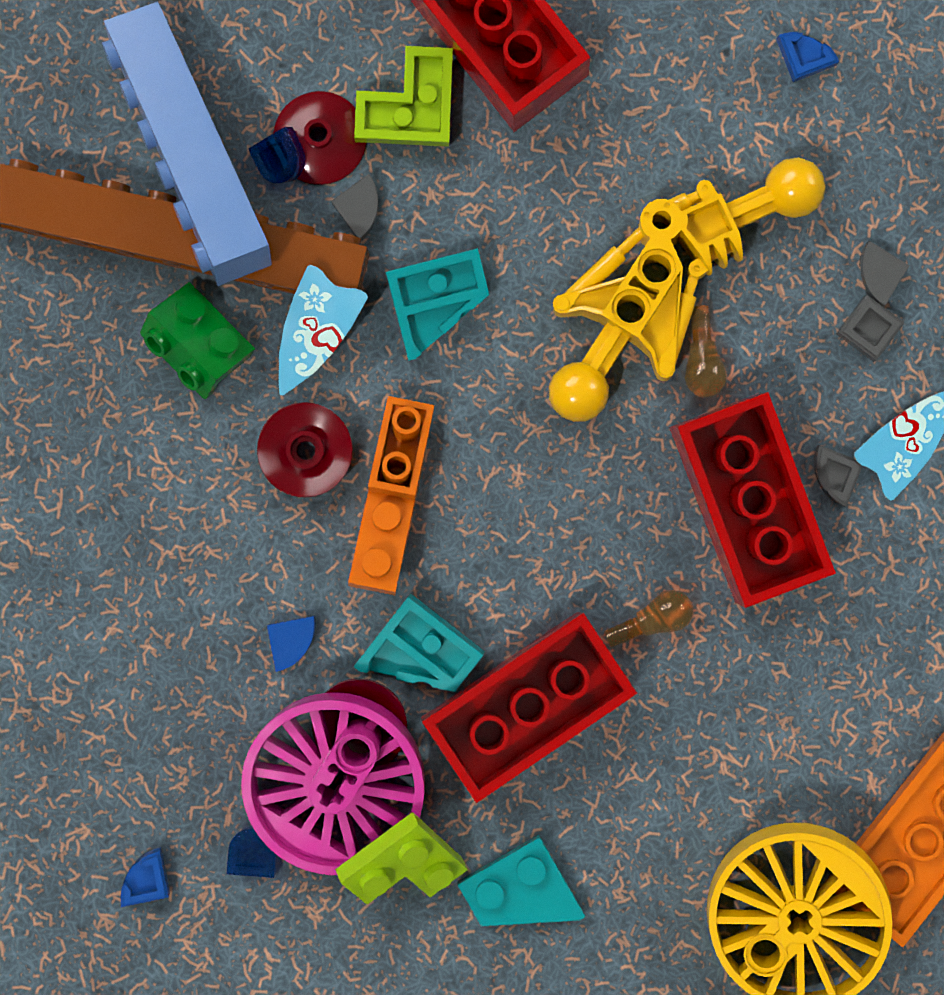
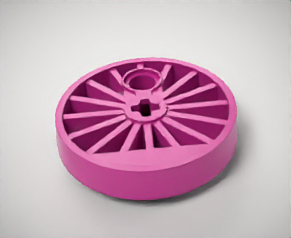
M336 692L315 694L297 700L283 708L263 727L247 753L242 771L241 788L248 819L259 838L270 850L286 862L306 871L325 875H337L335 869L360 851L351 816L371 842L381 836L383 832L367 811L392 826L407 816L376 797L413 803L409 814L413 812L420 818L424 803L425 777L422 757L413 736L392 712L367 698ZM322 710H340L336 740L333 746ZM350 712L365 717L349 721ZM310 713L318 747L295 717ZM282 725L303 753L271 734ZM377 725L385 729L391 737L382 742V733ZM351 739L362 740L368 745L370 751L364 754L353 752L348 747L347 741ZM399 746L407 757L406 760L374 766L375 762ZM261 749L267 750L294 767L258 761ZM340 768L345 773L341 785H338L333 790L328 786L332 783ZM412 773L414 787L379 782L378 780ZM257 777L293 784L259 791ZM302 797L286 809L275 804V802ZM311 806H314L306 821L297 817ZM325 813L323 829L320 831L314 825L320 815ZM335 814L338 817L345 845L332 838Z

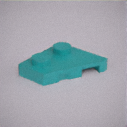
M478 248L386 271L408 361L414 360L421 355L433 342L489 296Z
M410 594L357 661L354 668L364 673L374 671L396 676L397 680L410 683L424 682L430 684L433 688L455 692L484 656L485 651L414 595Z
M540 835L533 837L457 882L459 889L481 926L579 921L586 917Z

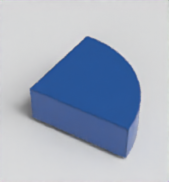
M799 32L780 34L776 38L793 82L837 66L839 60L831 47Z
M315 616L267 625L276 672L294 665L305 655L315 635Z
M161 847L145 853L130 867L121 889V907L169 897L170 891Z

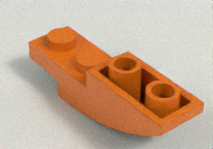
M392 396L387 398L368 483L367 499L348 580V586L396 595L435 405Z

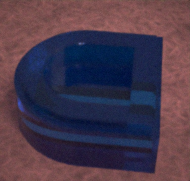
M283 127L248 149L259 173L263 178L272 183H289L296 180L301 175L305 166V153L293 127Z
M252 826L243 828L231 840L228 849L226 874L274 878L276 875L277 855L265 845Z

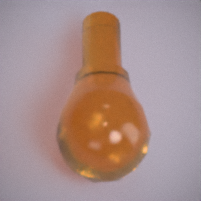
M700 305L694 306L691 316L693 343L690 344L684 379L687 388L693 394L699 397H712L720 393L725 386L727 372L717 351L716 342L712 341L709 306Z
M669 590L662 592L645 608L636 612V617L604 631L610 647L613 648L642 634L650 636L656 633H671L684 629L693 618L692 601L681 591Z

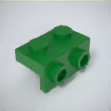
M190 282L149 311L140 332L148 349L154 355L162 357L177 372L180 381L188 389L196 391L203 399H207L212 395L218 383L248 360L255 350Z

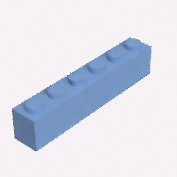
M155 2L104 20L109 40L102 42L106 58L112 70L121 68L126 80L120 81L119 85L130 110L138 107L144 119L137 122L138 129L146 148L149 150L156 147L161 160L155 162V166L165 190L174 187L180 200L173 203V207L183 231L193 229L198 243L191 245L202 273L211 270L217 286L271 266L268 241L159 3Z

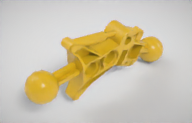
M790 158L782 160L772 167L766 177L764 187L728 203L725 202L721 193L718 194L712 183L708 180L700 181L695 192L688 195L682 193L669 200L656 199L648 203L642 211L638 228L617 248L613 246L565 293L556 296L553 300V312L560 318L583 316L604 325L581 362L567 364L553 375L549 385V400L553 409L562 418L573 422L588 421L596 417L605 408L609 398V385L605 377L628 341L636 345L649 357L658 380H670L675 372V365L697 300L694 293L698 280L705 275H712V261L722 269L727 268V254L737 262L743 261L739 228L774 212L790 218H797L809 215L816 210L824 199L826 187L823 173L813 162L803 158ZM662 222L667 228L658 229L653 224ZM641 240L645 247L627 275L602 283L626 260L624 256ZM677 240L693 260L687 270L688 279L683 293H681L683 266L674 248ZM650 263H659L666 268L668 277L662 282L654 283L644 276L642 269ZM625 302H633L642 309L643 317L634 323L625 322L618 316L617 308Z

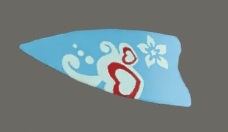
M308 265L304 272L284 324L279 351V394L282 396L315 373L334 353L353 326L368 298L367 294L362 290L335 286L321 269L313 265Z
M944 391L927 397L904 410L879 429L854 452V457L858 463L877 473L882 491L889 500H894L917 476L931 458L944 434Z

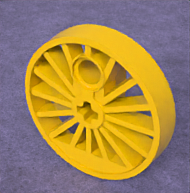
M783 823L772 825L750 834L726 854L717 867L709 887L707 923L713 947L722 966L736 984L750 995H857L875 978L886 959L892 937V908L889 892L879 869L866 852L855 842L823 826L809 823ZM784 841H792L793 843L792 886L774 849L773 844ZM802 844L817 857L806 886L803 885ZM759 849H764L781 890L747 859L749 855ZM738 866L770 898L732 883L727 879ZM827 867L834 875L817 890ZM843 884L850 889L831 897ZM723 893L761 910L717 909L720 894ZM863 902L873 912L839 910ZM794 909L797 913L801 914L807 910L808 919L804 921L802 918L796 917L791 921L790 911ZM718 924H750L746 931L723 940ZM838 926L880 927L877 942ZM831 939L865 952L870 956L860 968ZM769 940L775 943L778 948L773 954L762 956L754 952L752 947L758 941ZM817 944L851 977L835 985ZM804 945L807 946L825 986L823 990L805 992ZM743 948L745 961L739 966L730 955V952ZM795 956V992L777 989L787 962ZM755 973L758 976L768 977L766 983L758 981L751 974Z

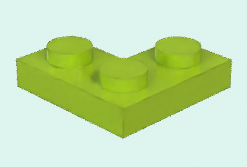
M405 46L404 93L356 91L355 142L449 147L453 48Z
M412 812L335 870L340 883L368 905L404 877H407L431 898L441 889L449 886L452 881L468 869L462 857Z

